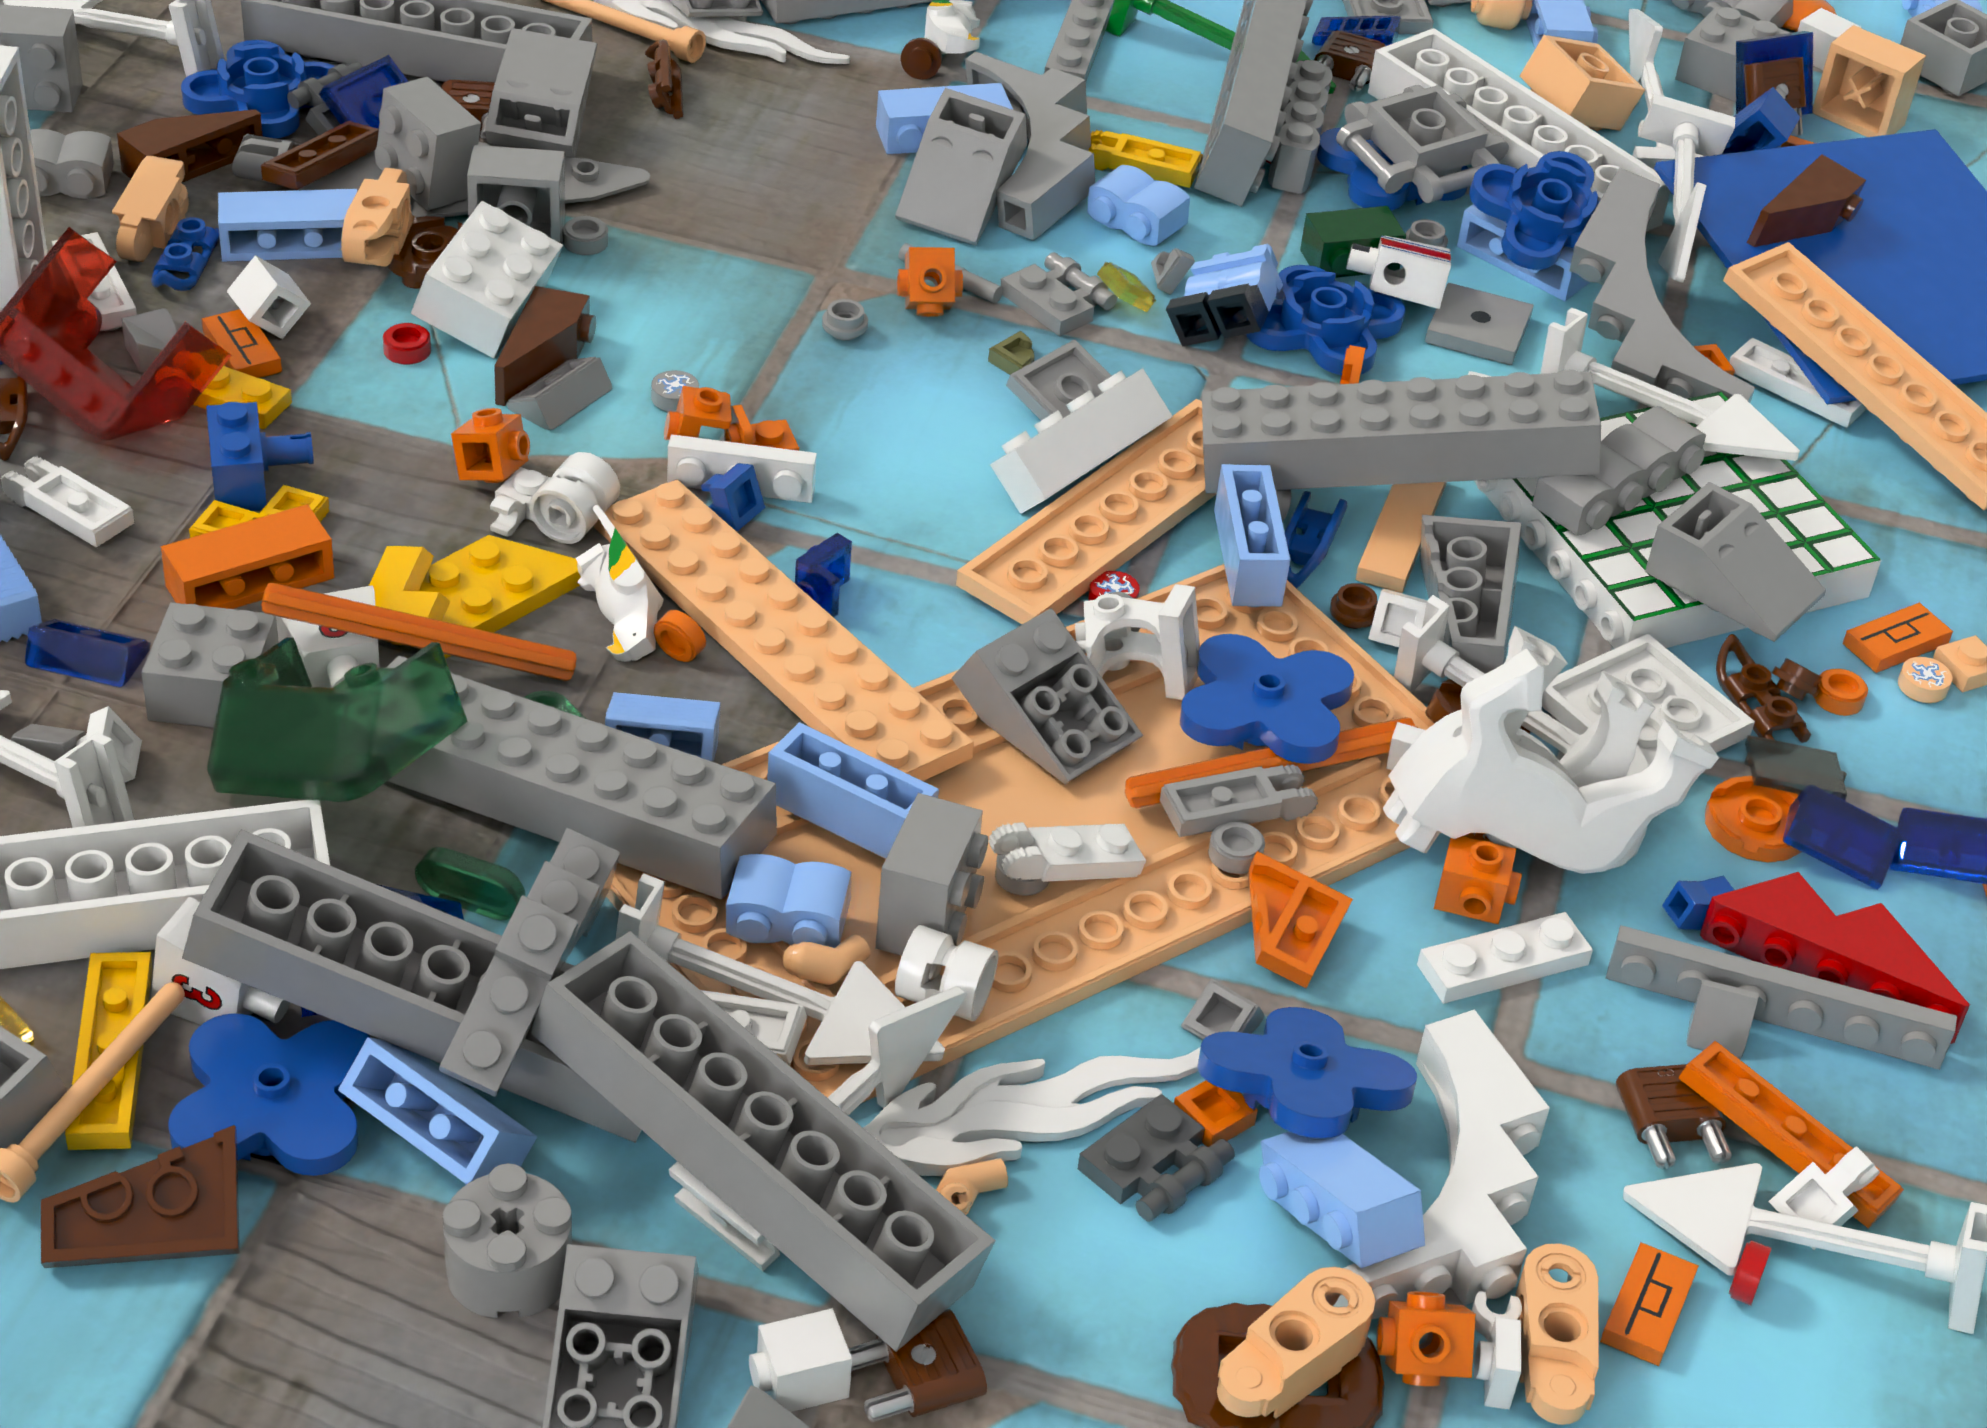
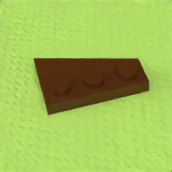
M233 1125L213 1133V1137L181 1149L179 1146L157 1155V1159L121 1173L114 1171L42 1199V1266L44 1268L240 1254L236 1126Z

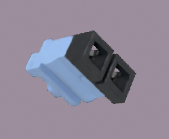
M1269 244L1254 246L1251 251L1232 255L1228 252L1213 255L1212 259L1193 264L1191 268L1193 276L1187 279L1184 296L1171 299L1166 307L1167 314L1182 347L1219 340L1221 334L1223 338H1229L1261 331L1275 300L1276 293L1280 292L1283 286L1276 269L1278 262ZM1248 318L1247 321L1238 323L1241 319ZM1204 325L1207 326L1206 329L1197 331L1199 328L1203 327Z

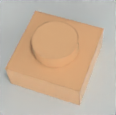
M1976 635L1936 648L1933 659L1941 662L1950 670L1953 677L1952 683L1962 693L1987 685V645Z

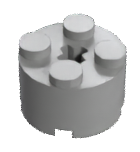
M509 1163L498 1165L492 1169L490 1174L477 1178L462 1187L452 1197L442 1214L445 1270L450 1291L457 1301L476 1314L492 1318H498V1311H519V1318L530 1316L543 1311L555 1303L561 1294L567 1244H572V1211L564 1195L550 1182L526 1173L522 1167L516 1164Z

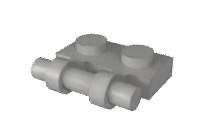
M1055 252L1050 253L1045 259L1044 266L1050 270L1048 272L1033 264L1001 278L1002 295L1058 336H1062L1092 322L1096 305L1108 311L1117 302V296L1108 290L1106 282L1097 276L1089 277L1081 271L1080 264L1070 257L1063 258ZM1069 286H1072V287H1074V288L1077 289V290L1072 291V290L1069 289L1068 287H1069Z

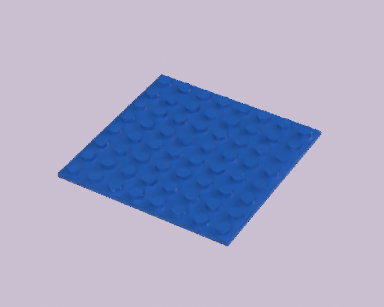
M1936 129L1695 157L1694 187L1697 182L1706 185L1697 228L1727 269L1789 242L1954 385L1987 380V191ZM1821 154L1866 180L1859 197L1864 199L1863 204L1850 222L1844 219L1834 230L1828 233L1757 247L1747 243L1761 210ZM1675 160L1656 162L1654 170L1674 195ZM1764 318L1827 405L1858 400Z

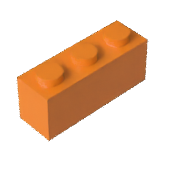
M308 504L161 546L165 586L174 601L181 604L234 609L261 601L268 583L273 582L301 589L335 578L332 539Z

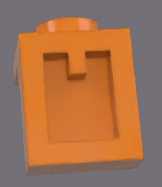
M742 405L731 406L732 421L730 428L724 429L725 441L799 451V446L786 419L766 420L750 424Z

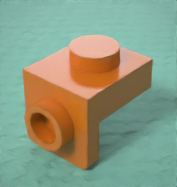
M682 386L676 412L668 411L664 439L670 440L671 434L698 438L701 426L729 429L732 421L730 394L709 387L695 388Z

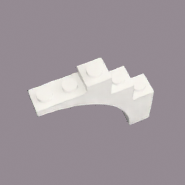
M1475 1009L1425 1025L1416 1061L1418 1069L1436 1097L1447 1130L1450 1162L1449 1175L1439 1197L1423 1215L1425 1246L1364 1268H1360L1355 1263L1344 1267V1269H1349L1363 1277L1372 1287L1375 1297L1372 1319H1378L1388 1314L1389 1301L1407 1302V1292L1422 1291L1443 1294L1448 1288H1452L1465 1306L1474 1302L1479 1291L1486 1292L1488 1299L1500 1298L1516 1287L1527 1248L1510 1225L1517 1223L1528 1214L1539 1176L1523 1155L1539 1146L1550 1107ZM1340 1295L1334 1307H1347L1348 1300L1345 1296Z

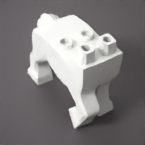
M1514 626L1508 643L1509 650L1505 663L1468 682L1461 691V710L1446 715L1425 730L1400 758L1388 775L1395 790L1382 809L1388 818L1399 824L1395 831L1399 841L1422 853L1428 852L1440 832L1453 839L1474 832L1486 833L1487 838L1494 844L1515 849L1517 847L1559 868L1581 874L1603 872L1621 867L1637 854L1650 821L1664 811L1679 806L1699 775L1705 770L1711 769L1719 759V756L1708 741L1696 735L1688 739L1677 730V725L1664 719L1657 735L1655 759L1642 772L1627 776L1630 764L1635 757L1640 733L1656 708L1641 690L1602 671L1597 685V692L1601 703V717L1597 730L1590 742L1562 765L1549 748L1534 736L1520 729L1529 712L1542 711L1543 692L1568 663L1555 646Z

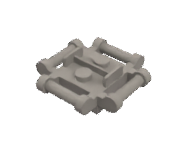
M1414 85L1405 88L1402 94L1366 104L1362 101L1350 103L1345 107L1344 112L1347 124L1339 130L1336 136L1337 143L1345 151H1352L1378 177V184L1386 193H1395L1405 183L1412 181L1417 186L1419 196L1425 203L1438 201L1443 197V194L1471 186L1478 169L1489 164H1500L1499 161L1505 157L1509 150L1508 143L1501 136L1492 135L1466 109L1467 104L1459 95H1448L1439 85L1426 89L1421 85ZM1371 139L1394 164L1390 165L1366 140ZM1469 164L1473 166L1472 168L1461 171L1462 166H1466Z

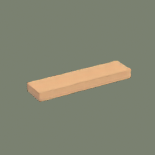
M1447 482L1392 485L1358 565L1355 580L1403 593L1421 548L1422 515L1434 516Z

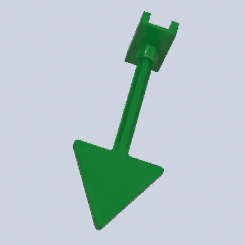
M1114 0L1105 30L1120 37L1136 20L1138 10L1148 15L1154 13L1231 50L1235 36L1234 31L1169 0ZM1301 50L1296 62L1311 60ZM1331 81L1328 94H1333L1336 84Z

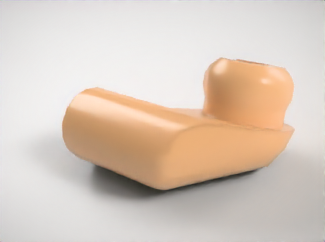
M857 934L851 935L835 948L813 942H801L790 945L785 950L783 965L788 973L796 975L800 979L822 985H831L845 977L854 962H864L871 956V950L866 940Z
M1002 1158L949 1168L944 1173L936 1190L967 1215L979 1193L1007 1188L1008 1175L1006 1166Z

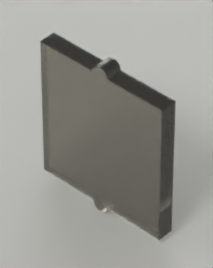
M1751 735L1747 736L1745 742L1747 756L1744 763L1750 766L1754 785L1845 803L1847 791L1844 781L1847 773L1841 771L1836 752Z

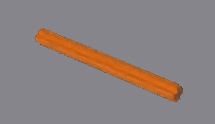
M268 583L262 598L261 606L265 614L544 677L569 681L576 668V653L572 650L278 583Z
M1404 717L1340 731L1336 752L1330 758L1318 763L1303 764L1291 762L1275 754L1269 747L1136 775L1126 780L1125 796L1130 806L1137 809L1160 804L1161 788L1164 787V784L1260 766L1265 769L1294 764L1302 772L1387 754L1390 750L1391 739L1397 722L1413 727L1416 726L1411 718Z

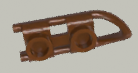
M665 39L658 40L645 51V55L654 60L647 63L653 84L648 85V91L656 109L664 107L668 114H673L675 119H679L684 115L681 69L677 62L671 58L668 41Z
M17 361V378H0V434L10 433L5 443L0 442V459L4 461L8 460L12 455L23 433L28 417L27 366L24 361Z
M1730 634L1721 646L1716 663V675L1722 690L1734 705L1755 721L1753 730L1769 750L1774 749L1776 745L1772 732L1790 728L1801 743L1807 742L1811 737V733L1806 728L1805 721L1798 714L1797 705L1792 700L1780 695V689L1771 679V672L1766 667L1756 664L1737 636ZM1733 651L1743 667L1740 673L1727 676L1726 659L1728 653ZM1755 697L1762 706L1752 710L1746 700L1747 698Z

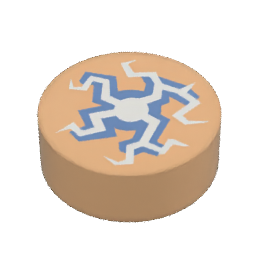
M1913 657L1904 662L1898 677V686L1906 696L1915 701L1936 703L1942 701L1947 696L1953 677L1950 670L1941 662L1928 657Z

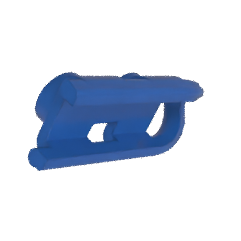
M195 217L180 220L154 267L151 278L152 286L158 288L165 284L177 291H187L193 288L220 239L219 229L207 227L202 219ZM201 246L202 253L192 252L193 247ZM167 270L189 272V277L187 279H180L167 272Z
M1303 492L1284 532L1291 560L1296 564L1304 566L1299 573L1295 574L1289 565L1287 580L1296 589L1326 557L1348 507L1346 500L1340 499L1334 513L1330 514L1309 509L1308 503L1311 499V492ZM1297 527L1302 528L1304 535L1296 534Z

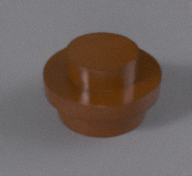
M927 38L910 40L901 52L900 59L904 71L915 79L924 80L931 78L938 72L942 64L940 49L932 40Z
M1346 584L1332 597L1330 613L1335 620L1348 628L1368 627L1372 625L1378 604L1377 594L1373 589L1363 584Z
M1785 658L1780 668L1775 666L1771 672L1780 678L1776 684L1780 690L1803 701L1807 693L1817 697L1820 692L1816 687L1822 677L1788 658Z

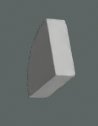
M1177 248L1172 249L1170 253L1165 251L1159 253L1151 262L1158 289L1172 294L1195 262L1193 256Z

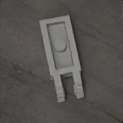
M1294 764L1265 769L1260 766L1164 784L1160 794V802L1179 837L1210 832L1220 824L1227 822L1251 824L1280 817L1286 821L1294 820L1297 817L1302 818L1309 813H1313L1312 811L1316 809L1318 799L1311 788L1301 787L1303 782H1305V776L1299 767L1294 766Z

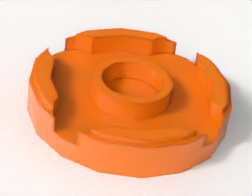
M1757 776L1733 777L1718 784L1711 793L1705 808V824L1712 837L1725 849L1746 859L1762 862L1785 861L1802 852L1811 835L1813 814L1805 800L1790 787L1778 782L1775 787L1762 784L1763 778Z

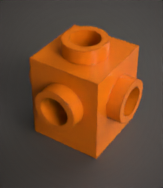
M909 247L905 254V269H898L897 294L900 297H905V309H917V316H943L944 310H950L954 305L955 297H962L963 272L962 270H955V248ZM925 280L932 281L935 287L927 285Z
M498 408L478 410L472 413L470 420L451 433L459 480H483L486 483L503 482L529 461L530 440L528 434L523 430L521 414H502L501 409Z
M1465 836L1457 839L1450 838L1434 909L1499 925L1504 903L1515 905L1522 873L1512 871L1516 849Z
M1422 1291L1407 1292V1302L1389 1301L1388 1317H1380L1378 1320V1355L1386 1356L1385 1364L1396 1374H1402V1382L1405 1384L1440 1386L1441 1376L1472 1378L1476 1314L1464 1305L1445 1304L1444 1294ZM1428 1333L1427 1339L1422 1344H1419L1421 1337Z

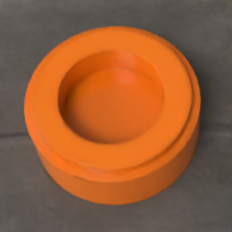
M668 611L654 625V636L658 645L667 655L675 660L690 662L706 646V637L701 627L694 619L681 611Z
M1829 669L1819 675L1822 679L1816 688L1820 692L1817 697L1814 696V699L1821 708L1830 713L1843 716L1853 715L1861 711L1868 694V687L1860 676L1845 669Z

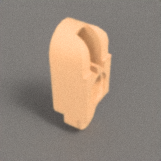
M146 156L140 163L112 210V214H116L120 221L116 250L121 259L144 262L153 247L164 249L167 246L178 222L186 218L185 214L188 211L189 198L186 186L182 184L185 175L184 163L182 161Z
M384 168L378 180L364 178L344 218L341 238L344 262L386 267L391 263L394 254L399 255L415 218L411 212L410 184H407V175L402 169Z
M1560 1243L1544 1244L1533 1249L1526 1257L1515 1294L1522 1304V1312L1519 1319L1521 1320V1375L1519 1381L1525 1385L1526 1403H1531L1538 1416L1547 1422L1566 1425L1578 1421L1585 1413V1410H1590L1595 1396V1377L1599 1369L1598 1274L1592 1261L1578 1249ZM1553 1269L1566 1271L1568 1274L1567 1282L1561 1283L1554 1280L1548 1274L1549 1271Z
M1326 1267L1308 1274L1248 1327L1246 1339L1221 1360L1218 1372L1217 1395L1225 1409L1242 1417H1256L1261 1414L1266 1417L1274 1411L1273 1417L1276 1419L1338 1374L1344 1365L1358 1356L1366 1343L1375 1305L1372 1287L1363 1277L1349 1269ZM1340 1295L1345 1296L1348 1300L1347 1307H1334L1333 1305L1337 1302Z

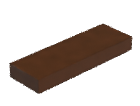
M347 121L264 162L261 165L262 180L298 190L374 151L377 147L379 129Z

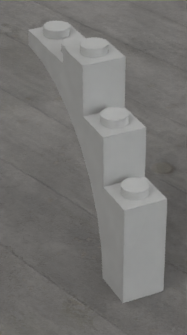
M975 51L965 59L967 85L1002 83L1013 110L1026 114V135L1029 144L1026 155L1015 173L996 191L999 227L1034 241L1089 196V187L1095 183L1094 153L1089 152L1091 133L1090 116L1087 115L1086 80L1055 68H1050L1043 75Z
M1619 167L1574 246L1569 270L1588 282H1597L1603 285L1593 302L1588 328L1597 331L1607 339H1616L1623 342L1612 361L1611 368L1686 399L1721 391L1728 399L1734 394H1740L1751 403L1755 387L1725 372L1697 351L1673 325L1658 300L1647 268L1645 235L1646 228L1654 212L1660 184Z
M566 828L551 861L545 860L528 896H521L495 949L494 957L439 1066L440 1072L494 1097L497 1096L536 1018L546 984L558 976L582 935L587 937L612 885L620 856L619 851Z

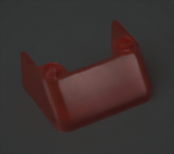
M68 227L0 312V360L82 430L98 440L108 441L180 419L186 414L232 355L185 321L134 386L130 385L87 349L100 332L102 326L101 312L88 300V297L117 261L75 230Z

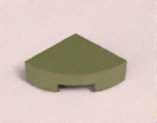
M1022 331L1015 333L989 348L988 362L1011 375L1034 362L1031 339Z

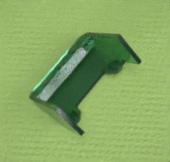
M286 637L258 657L239 662L229 669L230 675L222 682L206 770L214 790L218 793L345 802L358 799L373 792L467 723L468 720L440 643L431 642L396 668H378L375 663L358 665L348 670L344 674L345 680L334 688L312 687L294 638Z

